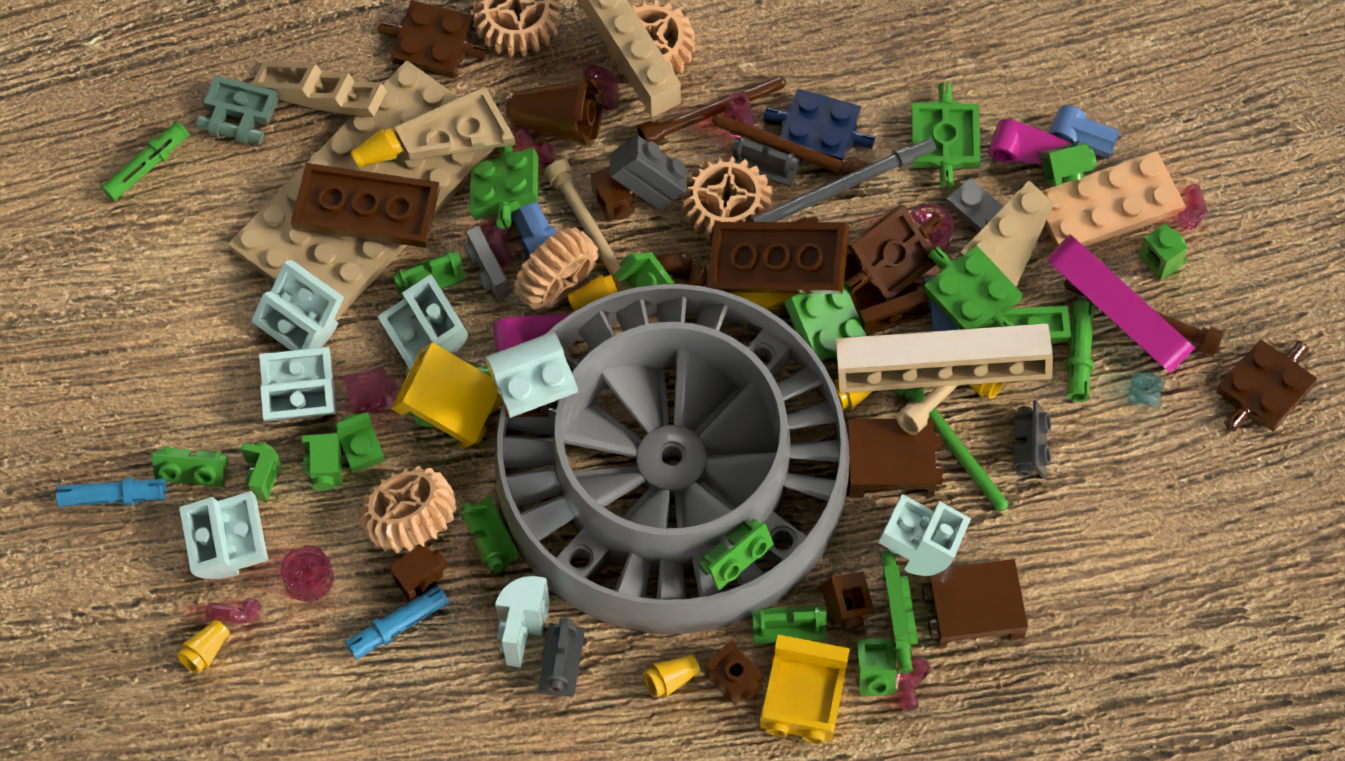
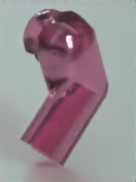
M1192 184L1184 189L1188 206L1182 213L1179 212L1177 215V222L1184 230L1196 229L1208 215V208L1199 184Z
M496 220L493 224L488 223L484 232L486 241L499 266L502 268L515 258L502 237L508 234L509 230L506 224V229L499 228Z
M919 657L911 660L912 672L897 674L896 689L901 711H912L919 707L915 689L930 673V664L924 658Z

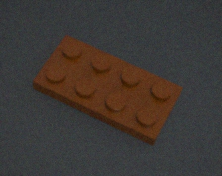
M306 163L291 224L294 229L427 248L440 192V184L436 181Z
M714 222L707 288L730 293L843 294L849 226L845 222Z

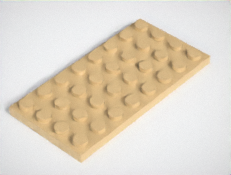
M405 61L383 84L387 93L375 116L353 115L307 163L439 182L440 192L434 213L435 216L471 178V169L476 164L488 160L499 147L410 160L404 150V152L397 155V159L359 169L351 151L359 147L380 129L383 128L385 131L392 127L395 132L394 127L459 98L412 63ZM304 165L228 243V246L233 253L273 283H275L284 262L292 260L344 296L334 319L337 320L407 245L294 229L291 220L305 169Z

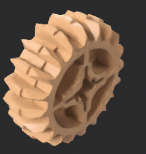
M478 0L473 8L475 15L473 17L474 26L477 28V34L480 39L485 40L488 48L495 46L498 54L508 50V55L511 58L515 52L521 51L525 58L527 50L530 49L538 54L540 50L539 45L548 47L550 38H556L558 27L562 23L560 15L562 9L558 0ZM515 9H518V14L520 15V21L517 20V15L515 14Z
M642 0L640 7H635L630 3L673 72L682 74L684 65L690 64L692 54L695 51V42L693 41L695 39V32L691 28L689 18H683L681 9L672 11V6L669 2L663 7L659 6L657 0L653 2V5H647ZM671 34L677 41L672 49L668 46V37ZM607 48V53L611 57V63L613 64V67L618 66L617 62L615 61V59L613 58V56ZM618 66V71L620 72L621 76L624 75V73Z
M733 155L730 157L729 162H723L720 156H718L716 164L713 165L705 160L703 170L695 167L692 171V177H687V189L681 195L683 200L682 212L686 214V222L688 225L694 224L696 235L705 231L707 241L712 239L714 222H752V217L772 209V189L770 186H767L768 179L766 175H759L757 165L748 169L746 158L740 164L735 163ZM736 184L742 186L745 189L739 188L738 186H736ZM727 192H730L727 207L724 208V199L727 197ZM707 210L715 212L718 216L711 214Z
M568 227L562 231H557L553 237H547L542 245H538L534 253L530 254L529 259L522 264V270L517 273V280L514 284L516 288L515 293L526 306L537 313L548 312L552 307L557 308L560 303L567 300L568 293L574 292L583 286L582 283L585 279L590 277V271L595 268V261L598 258V248L583 231L580 232L576 227Z
M418 466L413 471L405 468L402 473L397 475L392 472V477L387 480L380 479V485L370 488L371 495L363 498L364 506L359 510L362 527L371 542H374L375 546L382 547L384 551L393 549L396 553H399L403 548L411 552L414 546L419 544L424 547L425 542L429 539L437 540L436 534L447 530L446 523L454 520L452 513L457 508L454 491L446 478L440 472L435 473L432 468L423 470Z

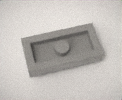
M972 178L951 194L946 202V205L977 233L1003 208L998 201Z
M479 226L467 230L468 244L464 245V249L470 263H477L481 270L478 273V277L486 292L491 290L496 301L509 296L507 280Z

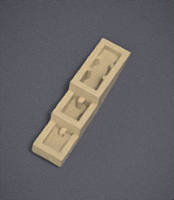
M263 62L252 82V85L277 91L279 100L317 110L368 117L375 116L387 93L386 88L380 82H355L349 73L322 72L316 63Z

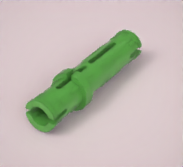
M174 121L156 139H149L146 142V148L125 164L105 184H102L100 187L113 202H116L121 195L141 180L160 161L166 162L169 159L168 154L190 137L188 131L178 121ZM168 141V143L165 146L158 150L165 142ZM142 163L141 167H139L133 174H131L125 181L122 182L124 178H126L133 170H135Z
M1077 300L1072 303L1070 355L1066 361V371L1069 377L1067 399H1072L1071 401L1085 402L1090 398V373L1094 370V362L1091 360L1094 303H1090L1088 300Z

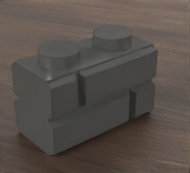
M636 134L624 146L621 145L611 152L609 176L659 210L670 204L672 199L675 200L685 193L687 189V169L679 159H671L665 155L656 143L652 141L647 142Z

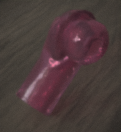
M596 64L589 65L585 70V78L594 79L598 82L602 93V107L607 110L618 108L617 77L604 67Z
M527 128L518 129L513 133L519 151L534 147L539 157L538 166L544 167L553 163L556 156L554 146L551 144L547 146L546 144L534 145Z
M253 598L244 599L242 607L210 602L206 607L205 615L211 621L217 620L227 624H252L260 618L259 612L262 605Z

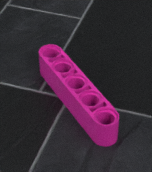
M1071 234L1046 258L1051 265L1170 373L1195 349L1184 336Z

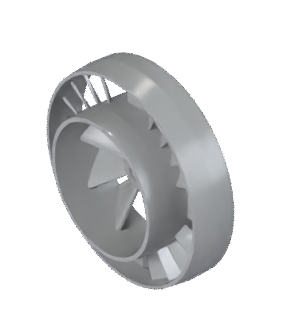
M662 284L636 287L595 300L571 313L546 334L555 332L563 351L582 338L592 350L580 363L564 353L577 384L578 393L559 399L557 410L549 407V417L510 418L506 417L504 406H502L494 449V471L499 504L514 545L532 571L538 577L546 578L547 586L556 595L578 610L618 627L658 634H689L721 628L751 617L753 612L759 609H766L792 591L811 572L831 542L842 516L849 476V439L835 386L816 353L794 329L765 308L734 294L703 286ZM658 315L659 322L648 324L647 316ZM685 315L698 316L697 323H684ZM746 318V329L758 336L746 347L733 337L719 331L722 322L725 321L745 329ZM619 322L623 332L615 335L610 325ZM760 359H765L769 363L765 365ZM793 359L802 370L777 385L774 377ZM665 367H676L674 425H669ZM609 386L647 435L643 440L596 405L593 402L594 397ZM817 387L825 402L788 415L786 414L784 400ZM835 423L838 440L790 444V429ZM508 429L550 435L553 436V439L507 435ZM565 443L637 458V466L572 472L565 454ZM675 457L680 462L672 466L665 464L664 460ZM789 458L839 462L836 480L789 473ZM555 465L554 468L510 475L505 474V469ZM640 484L647 489L622 518L604 508ZM786 487L828 501L820 519L807 537L777 515L784 500ZM558 493L560 495L522 513H519L517 507ZM670 500H675L677 528H668ZM752 519H756L759 523L764 521L774 544L778 541H786L791 545L787 550H778L774 546L769 548L762 557L775 567L763 574L755 562L751 563L737 577L740 586L726 591L725 586L718 590L711 574L705 575L698 565L702 562L701 557L720 542L730 549L733 545L728 542L727 536L741 526L745 520L750 522ZM571 521L578 534L555 558L539 541ZM577 559H585L589 562L584 568H575L571 565ZM610 560L624 567L615 591L592 582ZM649 574L659 576L656 599L645 598ZM695 574L699 597L686 599L684 576Z

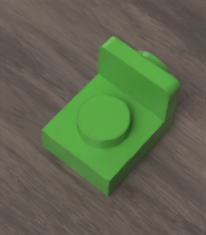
M634 252L629 254L620 262L621 268L614 274L617 281L627 280L632 288L675 284L652 252L640 254Z
M368 412L347 415L341 422L335 424L352 474L385 462L384 454Z
M256 442L254 445L243 443L241 452L245 461L252 464L247 473L246 483L250 491L256 495L257 500L268 502L281 467L279 457L274 448L265 443Z
M893 638L857 639L860 696L896 694L897 667L895 653L893 652Z

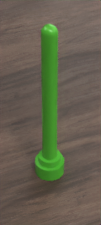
M924 388L894 389L901 399L906 398L908 402L919 403L926 397L923 393ZM934 408L929 413V418H933L934 430L940 431L943 442L995 509L998 511L1006 510L1008 507L1006 498L936 408Z

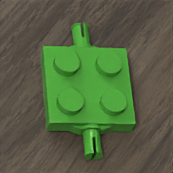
M944 82L938 84V100L930 103H912V145L930 137L936 145V150L914 159L912 168L939 169V186L945 188L947 176V188H951L954 186L953 170L979 169L980 167L979 104L960 103L952 100V84L946 82L945 94Z
M513 145L499 147L498 158L482 161L471 169L469 211L474 220L488 216H497V226L501 229H506L505 224L507 228L511 226L512 211L538 202L539 157L534 147L512 152Z
M977 245L962 257L951 260L939 246L930 252L928 257L934 261L941 271L924 285L923 291L959 330L990 328L992 326H1013L1005 318V315L1011 307L1022 300L1023 294Z
M845 284L843 285V294H798L784 301L796 332L813 349L820 361H835L838 368L836 338L867 336Z
M884 552L880 554L883 567L882 580L886 581L896 642L893 652L896 654L898 673L905 674L913 671L911 645L918 644L908 576L900 577L895 553Z

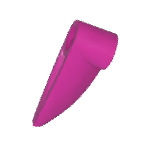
M1002 119L997 123L988 154L994 160L1002 163L1011 164L1021 161L1043 165L1040 155L1041 151L1073 143L1010 119Z
M570 314L519 316L496 321L493 324L496 352L545 335Z

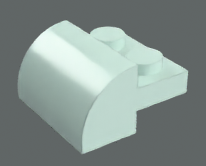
M289 260L283 263L272 290L263 293L251 322L291 351L322 348L338 325V322L334 319L344 296L294 261Z
M431 274L404 291L402 294L405 299L378 316L409 369H411L420 349L431 342L455 354L464 345L468 336L467 330Z
M554 331L485 357L488 369L510 418L578 393V387L564 356L562 345Z
M329 347L259 354L264 422L336 414V393L333 383L331 350Z
M252 491L220 501L210 497L179 507L190 570L193 575L204 579L229 578L240 575L239 569L268 561L257 499Z
M902 494L878 543L887 547L891 552L909 559L904 569L905 571L921 576L935 575L944 571L952 563L971 518L940 501L933 511Z
M527 576L516 579L501 591L496 600L495 606L499 621L497 640H501L500 652L504 653L506 665L521 668L528 634L543 637L550 605L547 580L544 577Z

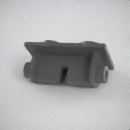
M744 136L735 138L731 148L735 163L740 164L746 158L748 169L757 165L759 175H766L768 180L791 187L802 162V159L794 157L793 153L786 154L771 147L747 140V137Z
M1037 400L1033 401V410L1030 407L1022 406L1014 414L1015 440L1027 439V443L1014 444V469L1017 470V475L1023 477L1030 476L1031 471L1036 470L1043 479H1046L1047 466L1051 464V451L1047 444V433L1051 432V418Z
M560 618L559 624L549 623L538 693L574 697L585 628L573 626L574 621L572 619Z

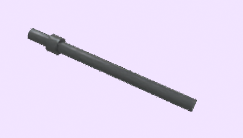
M930 137L910 147L907 145L901 146L893 150L892 155L751 218V221L777 222L896 167L902 169L914 163V159L936 150L935 142Z

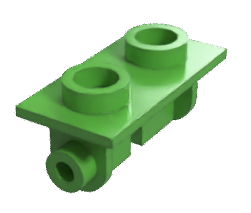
M448 251L444 255L405 270L401 269L391 275L401 300L405 299L402 294L404 291L430 274L435 278L441 290L467 280L461 266V258L458 252Z
M164 446L163 449H157L156 453H152L155 479L165 478L166 482L225 486L223 469L228 467V455H222L221 451L197 450L196 456L193 457L191 456L190 449Z
M487 495L477 506L473 502L463 504L460 508L462 511L460 517L465 521L470 534L477 536L474 542L483 558V565H488L489 569L493 570L495 575H498L519 554L491 496Z
M752 519L750 522L745 520L741 526L727 536L728 542L733 545L730 549L720 542L701 557L702 562L698 564L699 568L705 575L711 574L718 590L736 579L745 568L757 558L762 557L774 545L764 521L759 523L756 519Z
M824 605L759 609L752 613L754 645L776 644L778 634L809 641H827Z

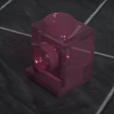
M384 366L343 377L353 413H380L387 409L388 406L393 405V398H396L399 393L395 378H387Z

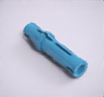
M129 477L117 482L57 485V491L60 492H56L58 507L125 503L126 506L135 505V502L165 501L167 498L165 494L167 493L165 478L133 480V477Z
M436 584L427 592L384 618L372 620L371 626L344 642L351 655L354 654L353 658L357 661L380 645L384 644L387 646L392 643L391 639L440 608L449 604L448 598L444 591L441 590V587Z

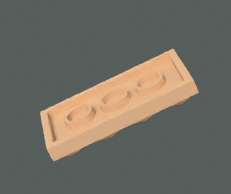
M1158 151L1091 173L1082 179L1065 182L1063 185L1041 191L1054 203L1046 220L1045 227L1056 248L1069 234L1087 247L1182 214L1186 207Z

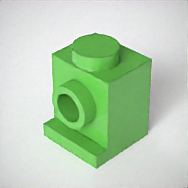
M1077 142L1040 152L1047 185H1063L1062 178L1064 182L1084 178L1083 172L1094 170L1093 168L1097 165L1095 153L1092 148H1089L1088 143Z
M1165 223L1144 237L1139 257L1161 281L1187 263L1185 254L1188 247L1181 234L1171 229ZM1154 253L1158 256L1161 262H1159L1156 259V257L1153 255Z
M338 433L302 435V442L306 451L304 455L305 476H311L312 488L318 491L331 490L334 486H343L342 446Z

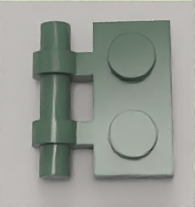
M215 75L203 102L205 109L213 111L211 118L200 115L197 120V128L207 130L209 135L220 137L221 134L234 137L237 142L248 144L249 142L261 144L264 139V132L253 129L255 122L264 125L269 124L279 100L278 92ZM229 115L240 118L241 122L237 125L225 122V119Z

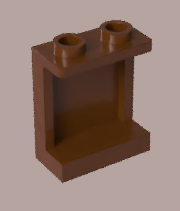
M848 247L844 282L860 271L857 261ZM868 282L855 291L854 294L848 290L867 336L927 315L929 299L923 291L924 288L918 290L915 282L889 301H882L874 287Z
M928 418L927 425L916 435L905 432L898 424L897 419H848L847 434L850 456L848 476L849 498H863L864 490L926 489L927 496H934L936 485H942L943 474L942 463L935 462V452H940L941 435L940 431H934L933 418Z
M1015 559L947 567L938 574L928 576L927 583H922L924 604H930L932 617H928L929 634L931 639L937 638L938 649L946 648L947 643L951 641L1009 634L1010 641L1025 638L1028 623Z

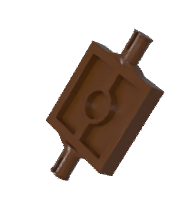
M411 0L406 16L400 24L381 20L378 26L379 34L396 37V43L391 54L392 63L402 65L405 61H409L420 70L455 78L458 67L466 55L485 60L488 54V46L470 42V33L474 25L473 15Z
M898 205L849 242L847 247L856 259L860 271L844 282L845 286L848 287L847 289L854 294L855 291L868 282L874 287L882 301H889L936 265L928 257L933 250L929 235L944 225L943 220H939L941 217L934 213L925 222L920 224L912 218L905 205Z
M1260 339L1217 387V393L1230 401L1236 409L1224 421L1225 426L1228 429L1231 427V431L1236 432L1240 425L1248 418L1261 423L1274 432L1316 385L1317 377L1298 364V361L1309 351L1308 346L1305 343L1302 346V341H1297L1289 352L1284 354Z

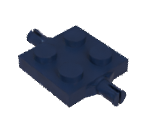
M797 89L794 100L786 112L767 106L763 116V120L782 124L780 137L844 161L846 153L852 148L853 144L872 150L876 140V136L857 132V122L861 113V106Z

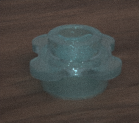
M1149 372L1134 373L1131 377L1132 391L1128 393L1130 403L1134 405L1139 403L1148 404L1151 408L1160 407L1163 402L1160 395L1165 387V380ZM1148 388L1150 392L1146 393L1143 389Z

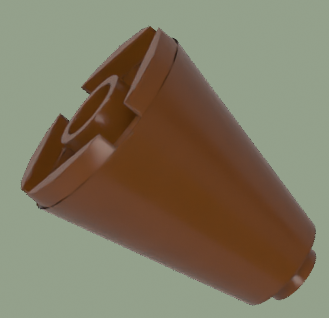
M586 78L516 91L512 98L507 100L506 114L508 118H511L514 125L582 146H591L593 144L590 139H597L601 126L602 104L596 103L595 93L601 94L600 87L596 80Z

